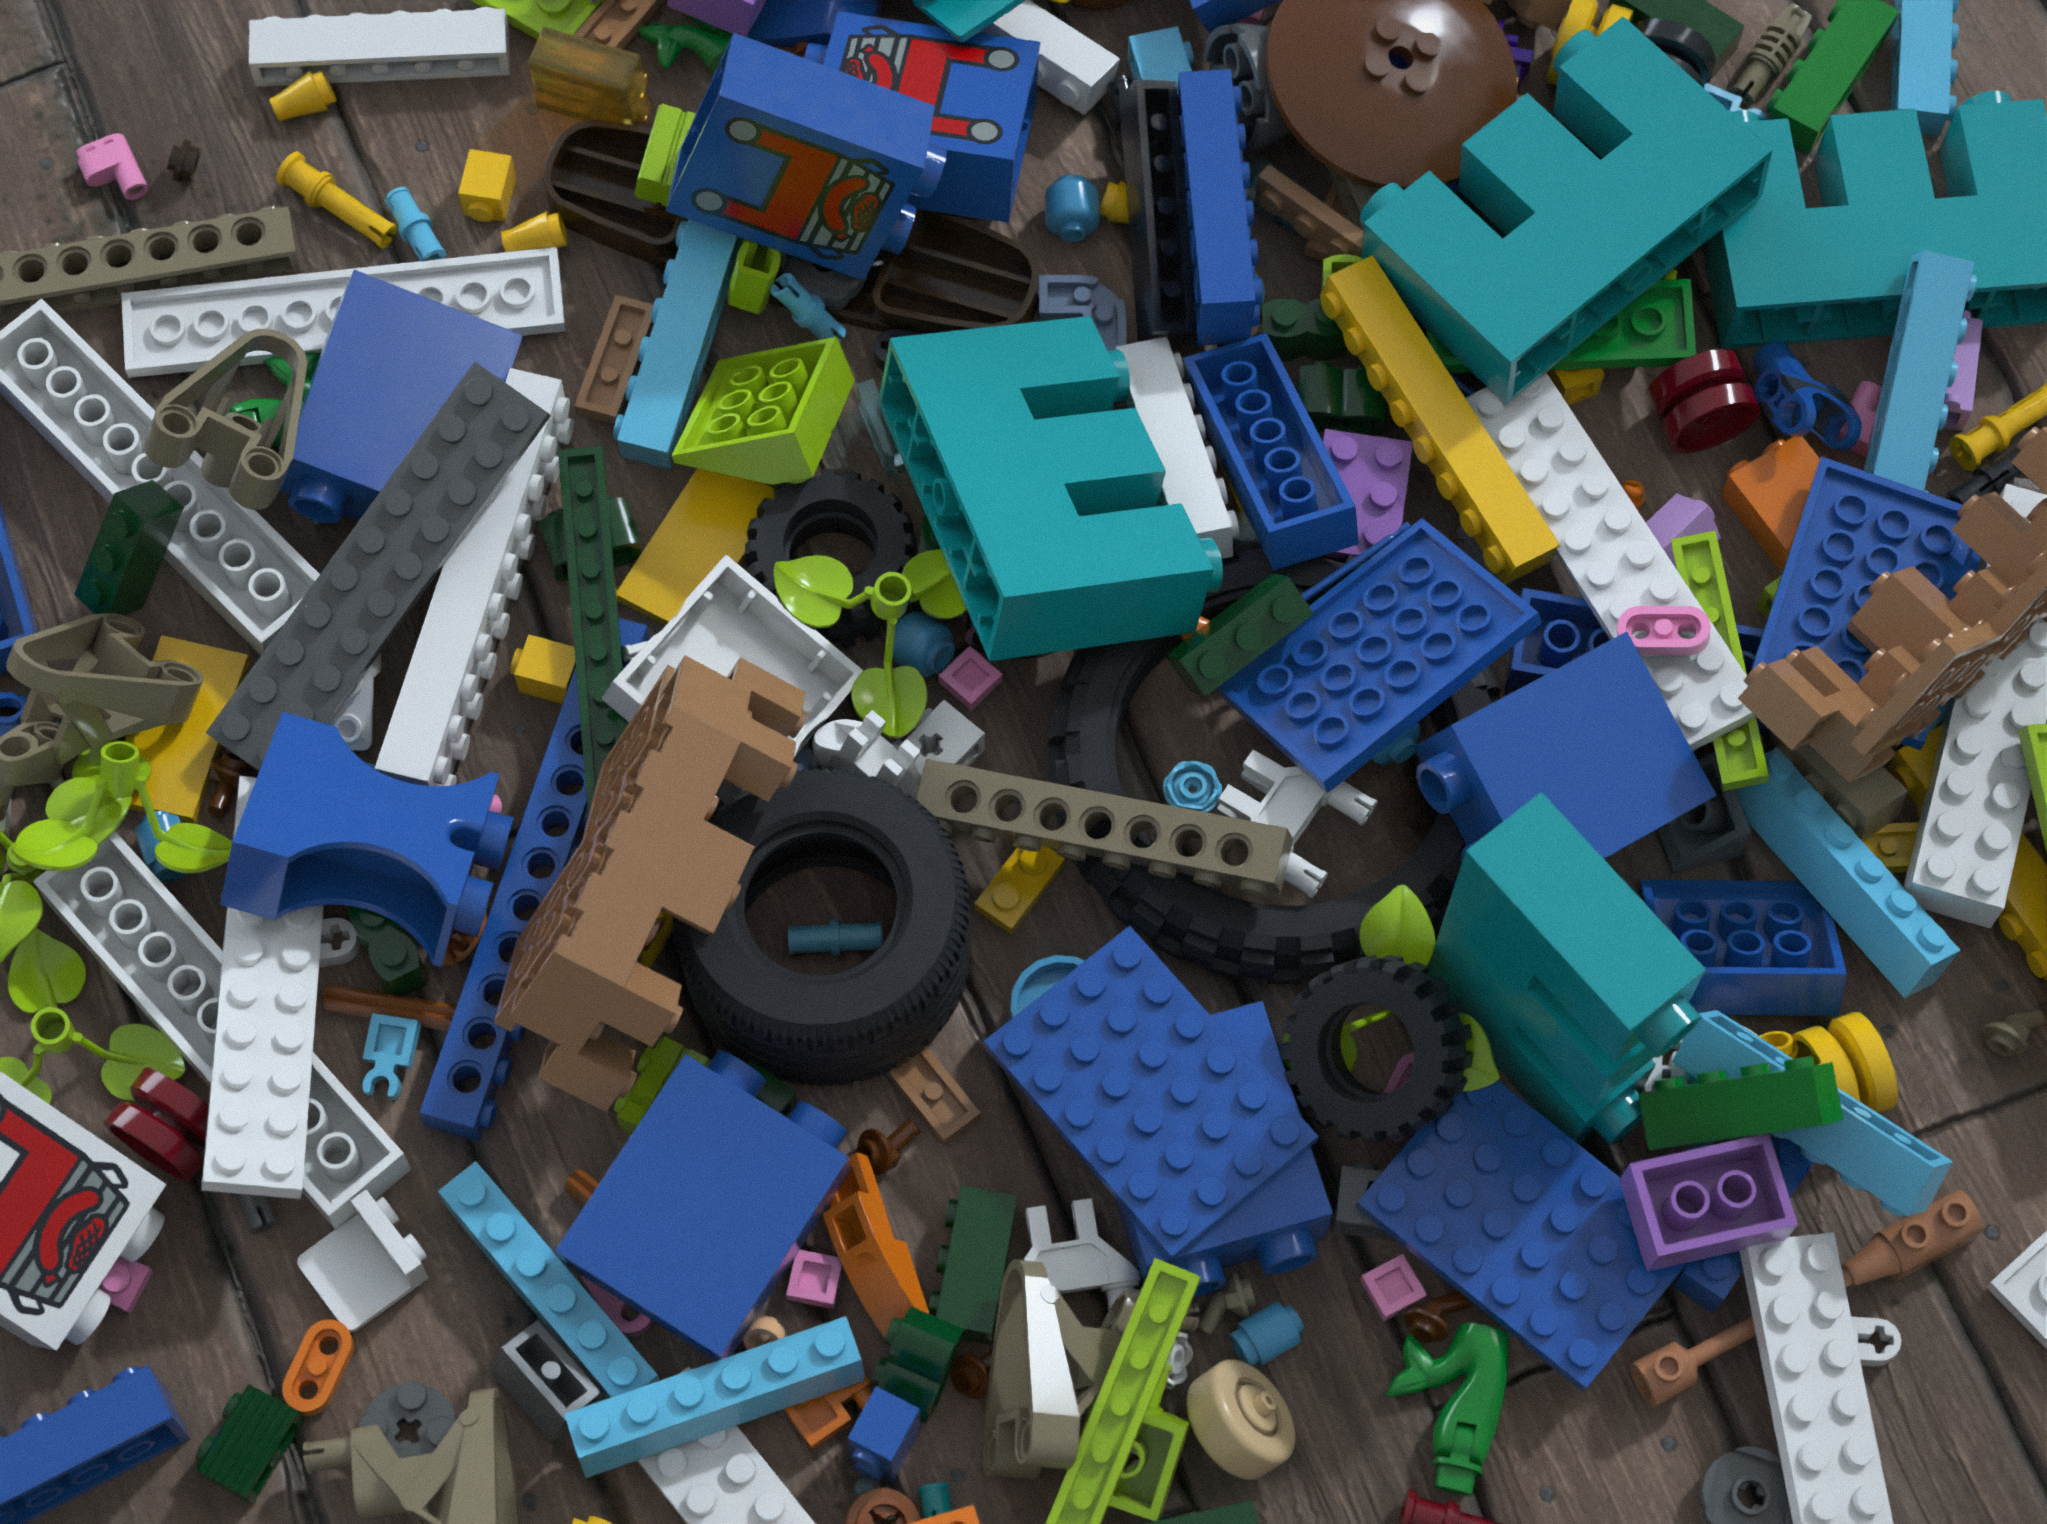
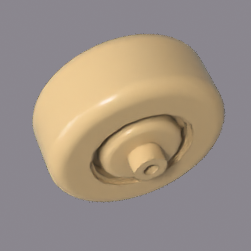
M1228 1359L1219 1362L1191 1383L1186 1398L1187 1413L1191 1427L1205 1452L1223 1470L1240 1479L1255 1480L1263 1477L1291 1456L1295 1446V1428L1290 1411L1276 1387L1258 1369L1246 1362Z

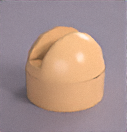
M773 1317L757 1318L748 1328L744 1338V1345L747 1350L784 1338L785 1329ZM766 1333L761 1339L758 1337V1334Z

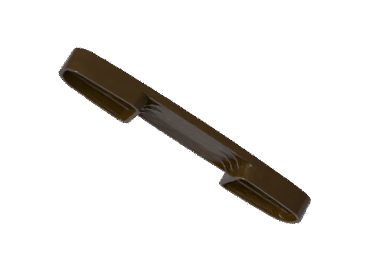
M589 120L576 123L562 132L552 147L543 175L551 214L559 212L566 228L586 238L665 269L669 259L675 260L679 246H676L678 227L681 221H688V219L667 212L666 206H663L660 202H649L639 199L634 195L637 178L652 128ZM916 209L912 229L902 252L897 255L881 249L868 272L864 287L854 298L849 300L847 306L840 310H831L827 307L824 309L837 322L878 332L888 329H900L923 333H939L1030 323L1037 307L1039 268L1035 256L1024 244L957 215ZM818 264L813 265L817 267V270L820 272H828L832 270L820 266ZM781 266L776 279L782 275ZM775 281V285L778 288H780L781 290L784 289L779 283ZM771 294L769 304L786 308Z

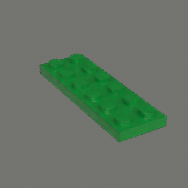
M1691 279L1658 280L1550 370L1672 366L1683 359L1696 355ZM1426 329L1427 340L1449 373H1472Z

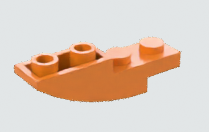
M856 1152L849 1157L850 1172L830 1201L831 1208L822 1214L840 1262L855 1292L874 1324L885 1338L894 1317L897 1316L903 1319L911 1306L928 1314L929 1311L907 1242L894 1239L869 1157Z

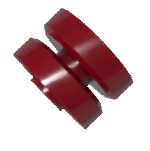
M1719 349L1692 355L1664 370L1649 384L1647 396L1658 418L1664 419L1662 429L1674 452L1683 454L1694 453L1719 446L1747 430L1758 419L1761 408L1751 387L1743 384L1746 376L1733 351Z
M145 1067L129 1088L134 1100L141 1107L129 1102H119L103 1124L118 1140L147 1162L177 1180L189 1183L204 1164L200 1151L193 1144L205 1148L209 1105L189 1089L168 1076Z

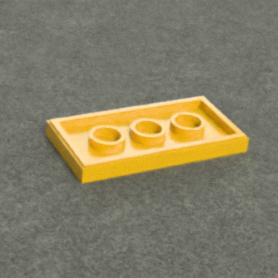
M697 468L617 590V601L666 626L677 614L687 597L725 555H728L739 566L743 564L746 559L745 543L748 542L747 529L750 520L755 517L757 518L756 509L764 498L774 500V488L765 483Z
M161 635L152 661L172 660L185 663L198 670L203 675L204 681L186 722L162 725L126 736L124 742L135 745L139 750V754L151 766V776L146 782V789L154 811H167L169 814L179 816L181 821L195 824L211 779L209 777L211 759L218 757L222 744L206 734V731L245 679L250 658L248 654ZM133 790L129 809L145 812L138 791Z

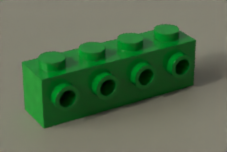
M1881 0L1836 1L1827 18L1830 25L1825 31L1818 28L1806 50L1810 54L1805 61L1800 58L1796 60L1786 78V81L1790 84L1785 91L1779 88L1775 91L1765 110L1771 114L1769 120L1788 118L1793 146L1810 155L1824 134L1830 116L1836 115L1891 34L1899 14L1898 9Z
M1813 1056L1784 1060V1070L1770 1072L1769 1063H1761L1740 1067L1741 1076L1727 1078L1726 1070L1723 1069L1697 1074L1698 1083L1684 1085L1683 1076L1655 1080V1090L1638 1093L1648 1150L1823 1126L1843 1120L1833 1062L1815 1065Z

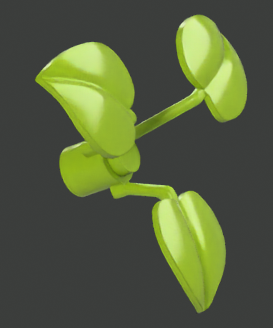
M941 549L926 551L914 556L907 562L902 574L897 572L884 573L877 579L874 588L866 586L864 592L852 599H848L853 590L852 575L842 562L834 558L814 555L791 561L776 562L773 576L779 599L785 609L802 624L815 628L831 627L839 620L841 607L852 609L867 599L871 600V609L874 614L883 620H887L884 669L874 667L861 672L853 683L851 701L855 712L863 721L871 710L884 719L886 723L881 733L888 738L899 739L911 732L920 721L925 710L927 687L924 678L914 667L900 666L894 669L892 667L897 619L904 615L908 602H916L917 600H919L920 606L926 614L938 619L956 618L967 611Z
M113 739L109 740L99 749L92 750L89 748L82 752L72 768V779L80 777L96 779V790L83 826L77 829L74 824L58 819L37 821L20 832L15 846L12 848V854L20 861L32 867L48 871H68L84 866L98 852V844L93 839L87 837V835L92 831L104 792L109 797L122 799L131 796L133 790L138 791L153 835L156 840L160 841L155 847V857L166 868L181 873H199L216 868L229 861L232 841L208 827L193 823H177L172 825L167 833L160 828L146 789V782L151 776L150 764L139 754V750L135 745Z
M80 777L60 784L54 789L47 800V817L49 819L70 822L77 829L82 827L96 790V779ZM104 792L92 831L87 837L93 839L98 846L106 841L125 819L131 806V796L116 799L109 797ZM0 830V843L7 850L6 861L13 872L5 874L2 882H0V963H2L13 949L33 933L41 920L43 903L37 890L33 887L35 886L33 881L47 870L32 867L17 859L12 854V848L15 846L16 841L13 843Z
M1404 884L1395 887L1387 896L1375 904L1363 918L1359 936L1362 950L1366 956L1376 955L1377 958L1393 955L1403 957L1404 963L1407 964L1417 961L1426 967L1429 965L1435 951L1434 930L1424 906L1409 887ZM1383 1009L1346 1026L1344 1022L1340 1041L1341 1052L1350 1072L1354 1069L1358 1059V1046L1349 1033L1389 1016L1396 1015L1389 1009ZM1462 1012L1459 1013L1462 1026L1471 1024L1473 1038L1466 1041V1050L1474 1052L1472 1067L1465 1069L1463 1076L1468 1079L1463 1092L1473 1091L1497 1082L1501 1075L1495 1064L1491 1044L1485 1030L1470 1015ZM1285 1033L1283 1043L1289 1041L1290 1034ZM1283 1059L1287 1067L1291 1069L1290 1059Z
M38 928L18 945L9 969L8 990L11 999L21 1011L27 1014H35L31 1022V1032L38 1044L33 1048L35 1055L33 1066L30 1070L20 1059L1 1057L0 1071L50 1105L52 1100L50 1087L43 1080L36 1078L41 1071L44 1054L46 1052L51 1054L63 1053L73 1043H76L98 1057L107 1059L101 1070V1078L108 1091L120 1100L136 1102L129 1088L145 1067L154 1069L174 1081L183 1077L186 1067L181 1054L161 1032L152 1027L142 1024H127L118 1027L111 1034L109 1042L110 1051L99 1047L83 1037L81 1033L76 1032L66 1013L59 1009L57 1004L71 1003L82 993L87 978L86 967L82 958L70 946L50 937Z

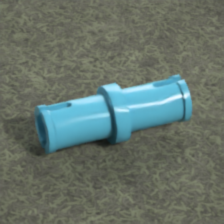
M398 187L391 190L386 195L387 199H384V202L399 224L398 232L403 241L410 243L419 261L445 259L444 257L447 256V253L432 231V221L427 214L421 213L411 196L410 190L406 187Z
M785 273L775 280L784 289L781 290L775 284H772L770 292L792 313V319L798 326L808 328L819 340L836 337L833 332H836L840 337H845V327L839 324L824 309V301L817 295H810L795 280L792 274Z
M840 919L830 920V924L788 926L790 955H795V953L831 952V956H842V951L878 950L883 945L882 921L841 924Z

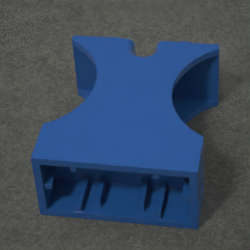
M282 712L232 841L220 905L275 921L293 911L317 905H347L367 909L391 919L406 929L422 945L432 965L442 967L453 931L478 937L494 883L471 877L474 864L499 871L514 817L490 811L500 774L489 772L473 781L450 786H426L404 782L387 776L362 761L347 746L337 727Z

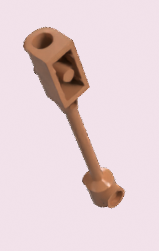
M1958 1189L1931 1203L1927 1211L1905 1217L1878 1231L1864 1247L1841 1265L1845 1288L1890 1276L1895 1283L1974 1241L1983 1230L1982 1219L1975 1204L1965 1192ZM1748 1317L1690 1349H1686L1672 1341L1630 1364V1372L1642 1397L1650 1406L1656 1407L1697 1384V1368L1756 1336L1753 1317Z

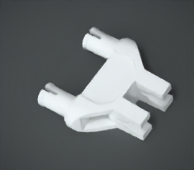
M871 710L863 722L840 719L820 727L812 741L814 753L810 758V765L813 770L820 765V770H823V768H828V770L836 768L840 771L845 769L851 773L852 771H856L859 774L865 773L868 777L874 776L879 780H885L886 784H893L895 787L902 789L904 793L907 792L916 799L921 776L915 762L921 751L907 739L901 744L899 749H896L881 736L886 721Z
M1252 750L1243 763L1242 768H1244V771L1241 773V778L1265 793L1266 796L1260 803L1228 784L1218 798L1220 805L1217 807L1216 813L1222 816L1287 828L1293 837L1284 880L1306 893L1308 897L1313 898L1318 892L1317 888H1321L1328 872L1322 871L1293 853L1294 845L1321 806L1326 807L1329 804L1358 822L1360 826H1363L1368 819L1367 815L1370 816L1378 800L1372 799L1345 781L1341 782L1329 793H1326L1298 766L1284 768L1259 752Z
M1092 1198L1076 1200L1071 1204L1076 1240L1053 1244L1051 1242L1046 1205L1026 1208L1025 1216L1031 1250L1024 1260L1042 1262L1047 1271L1049 1284L1054 1286L1060 1294L1101 1288L1102 1292H1106L1110 1310L1117 1297L1125 1289H1135L1134 1287L1139 1286L1138 1281H1141V1276L1137 1268L1098 1236Z

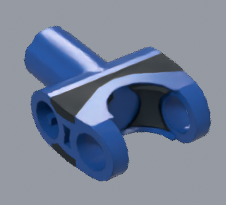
M1773 341L1763 345L1756 352L1753 358L1754 368L1760 376L1755 385V397L1767 416L1780 431L1794 437L1804 436L1811 431L1830 448L1843 452L1850 450L1857 443L1862 431V422L1853 405L1839 388L1813 380L1783 341ZM1847 422V434L1841 441H1839L1840 430L1842 426Z

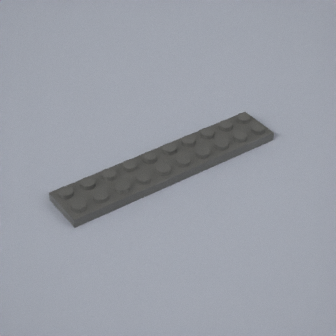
M474 361L213 721L206 734L260 771L282 712L328 725L549 420L550 414Z

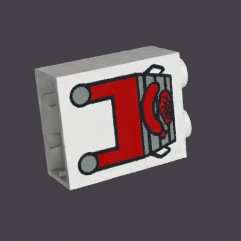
M1 1071L0 1326L29 1345L57 1351L64 1339H67L74 1345H80L94 1332L109 1308L111 1298L98 1289L118 1257H122L129 1263L135 1262L148 1250L158 1236L165 1216L152 1206L167 1184Z

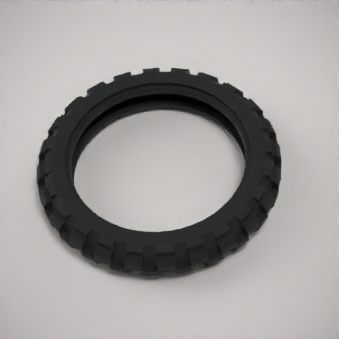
M1260 544L1233 547V557L1222 559L1223 579L1221 587L1217 592L1206 594L1200 616L1211 621L1272 573L1288 576L1300 594H1302L1355 558V556L1349 555L1347 560L1319 556L1273 571ZM1359 565L1358 567L1347 573L1345 576H1343L1342 578L1328 586L1326 589H1324L1323 591L1307 601V604L1309 606L1313 604L1316 600H1318L1321 596L1327 593L1330 589L1336 586L1339 582L1345 579L1348 575H1350L1361 565ZM1180 635L1081 648L1078 654L1072 657L1060 684V691L1052 712L1048 740V778L1050 783L1124 797L1116 760V743L1122 719L1141 683L1166 658L1165 655L1184 641ZM1490 666L1481 671L1429 713L1437 733L1501 699L1499 695L1501 688ZM1055 812L1058 827L1061 828L1066 822L1067 815L1065 812ZM1438 812L1435 822L1425 839L1413 854L1388 876L1366 889L1349 896L1324 903L1301 906H1275L1253 903L1230 897L1207 886L1198 884L1186 874L1176 872L1174 879L1163 878L1148 873L1149 867L1131 864L1129 870L1117 869L1103 864V858L1086 855L1084 861L1073 860L1086 883L1096 889L1105 900V906L1127 927L1131 926L1152 940L1151 945L1180 961L1186 958L1206 966L1207 972L1240 980L1241 976L1267 979L1268 984H1302L1303 980L1314 979L1317 975L1331 970V967L1366 957L1362 950L1359 936L1363 918L1375 904L1399 885L1404 884L1413 891L1424 906L1433 930L1439 931L1462 864L1461 853L1467 845L1450 813L1441 814ZM1107 820L1097 822L1092 827L1091 838L1102 839L1106 837L1111 831L1112 823ZM1140 832L1136 838L1135 845L1138 848H1147L1152 843L1143 832Z

